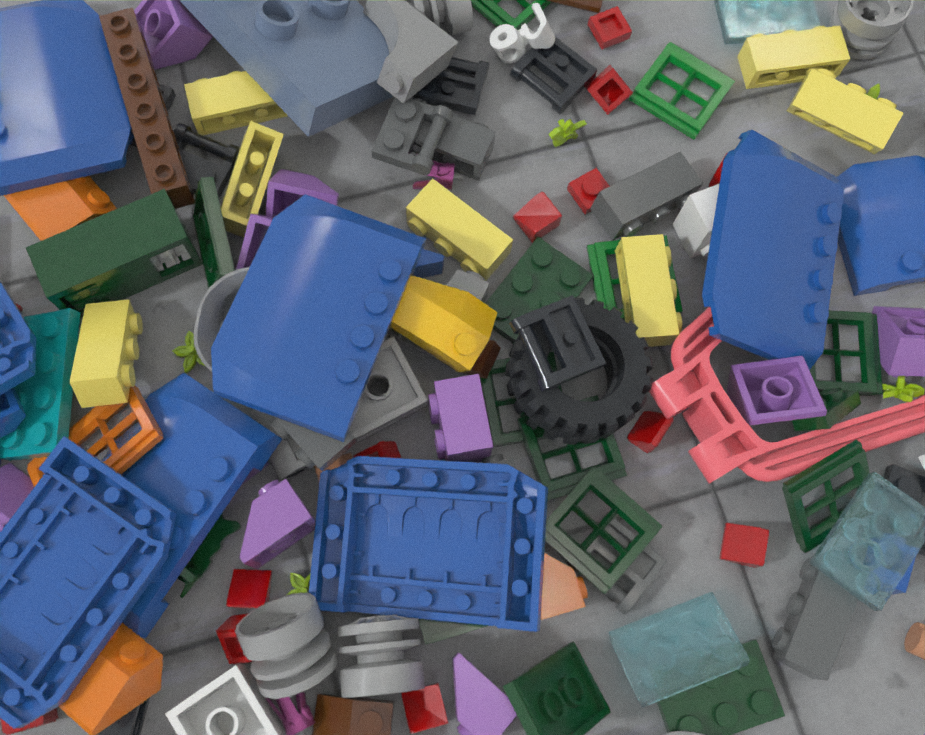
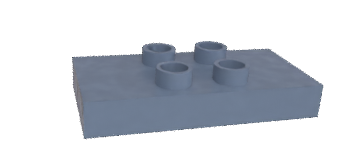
M179 0L308 137L394 97L377 84L384 61L389 55L387 42L380 29L363 13L364 8L356 0Z

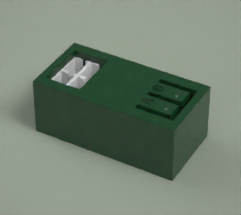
M165 189L26 247L46 298L59 310L71 308L81 312L80 318L84 315L86 304L123 300L203 265L188 230Z

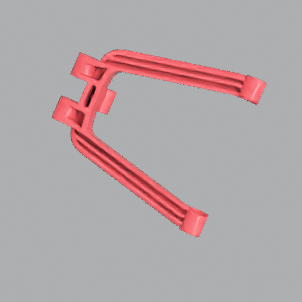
M708 307L674 340L671 348V362L674 370L653 382L649 391L667 420L686 410L682 413V416L700 442V444L690 449L688 453L708 483L715 481L736 467L740 468L747 476L758 481H779L799 474L854 440L861 442L862 448L867 452L925 433L924 394L912 400V402L902 403L843 421L829 429L814 430L778 442H767L761 439L743 419L711 367L710 354L722 341L709 334L708 327H714L711 307Z

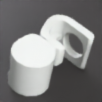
M538 3L532 4V10L540 22L539 28L535 33L527 27L526 23L521 25L519 30L515 29L512 25L503 24L495 28L491 33L490 44L503 63L512 64L519 61L527 53L525 49L527 44H530L535 49H548L554 44L555 35Z

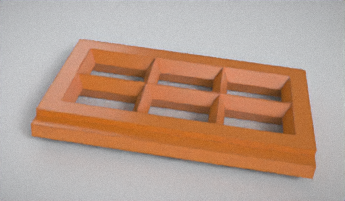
M134 386L130 387L128 403L95 406L69 428L68 438L122 474L163 439V433L140 390ZM47 457L34 458L27 464V471L34 487L45 474L39 468Z

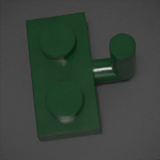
M838 387L822 391L820 395L827 409L826 416L792 420L794 430L806 431L831 428L861 405L858 390L843 392V389Z

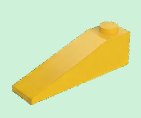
M411 276L390 327L459 373L470 371L490 339L498 312L467 291Z

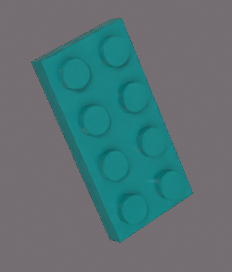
M68 308L24 317L36 336L35 375L14 387L26 417L15 431L0 438V459L14 461L48 457L63 436L69 437L73 396L70 377L78 343L81 312Z

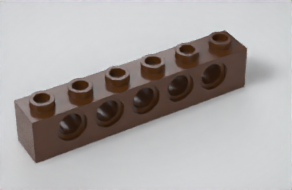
M131 7L101 15L99 19L150 192L153 194L165 189L176 209L192 205L195 200L145 35L134 9Z

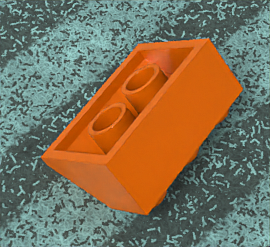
M90 175L3 195L40 241L117 209L110 201V197L99 188Z
M121 623L66 702L58 707L89 735H97L161 690L163 655L124 623Z

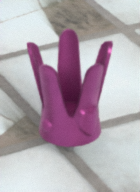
M434 160L432 161L435 165H433L430 174L426 175L438 178L434 180L449 190H452L453 179H463V176L454 175L455 163H439ZM430 180L416 181L413 184V189H423Z
M304 691L295 694L298 711L289 697L276 699L282 714L269 698H265L282 720L286 735H294L298 732L301 735H305L304 729L315 723L309 705H307Z

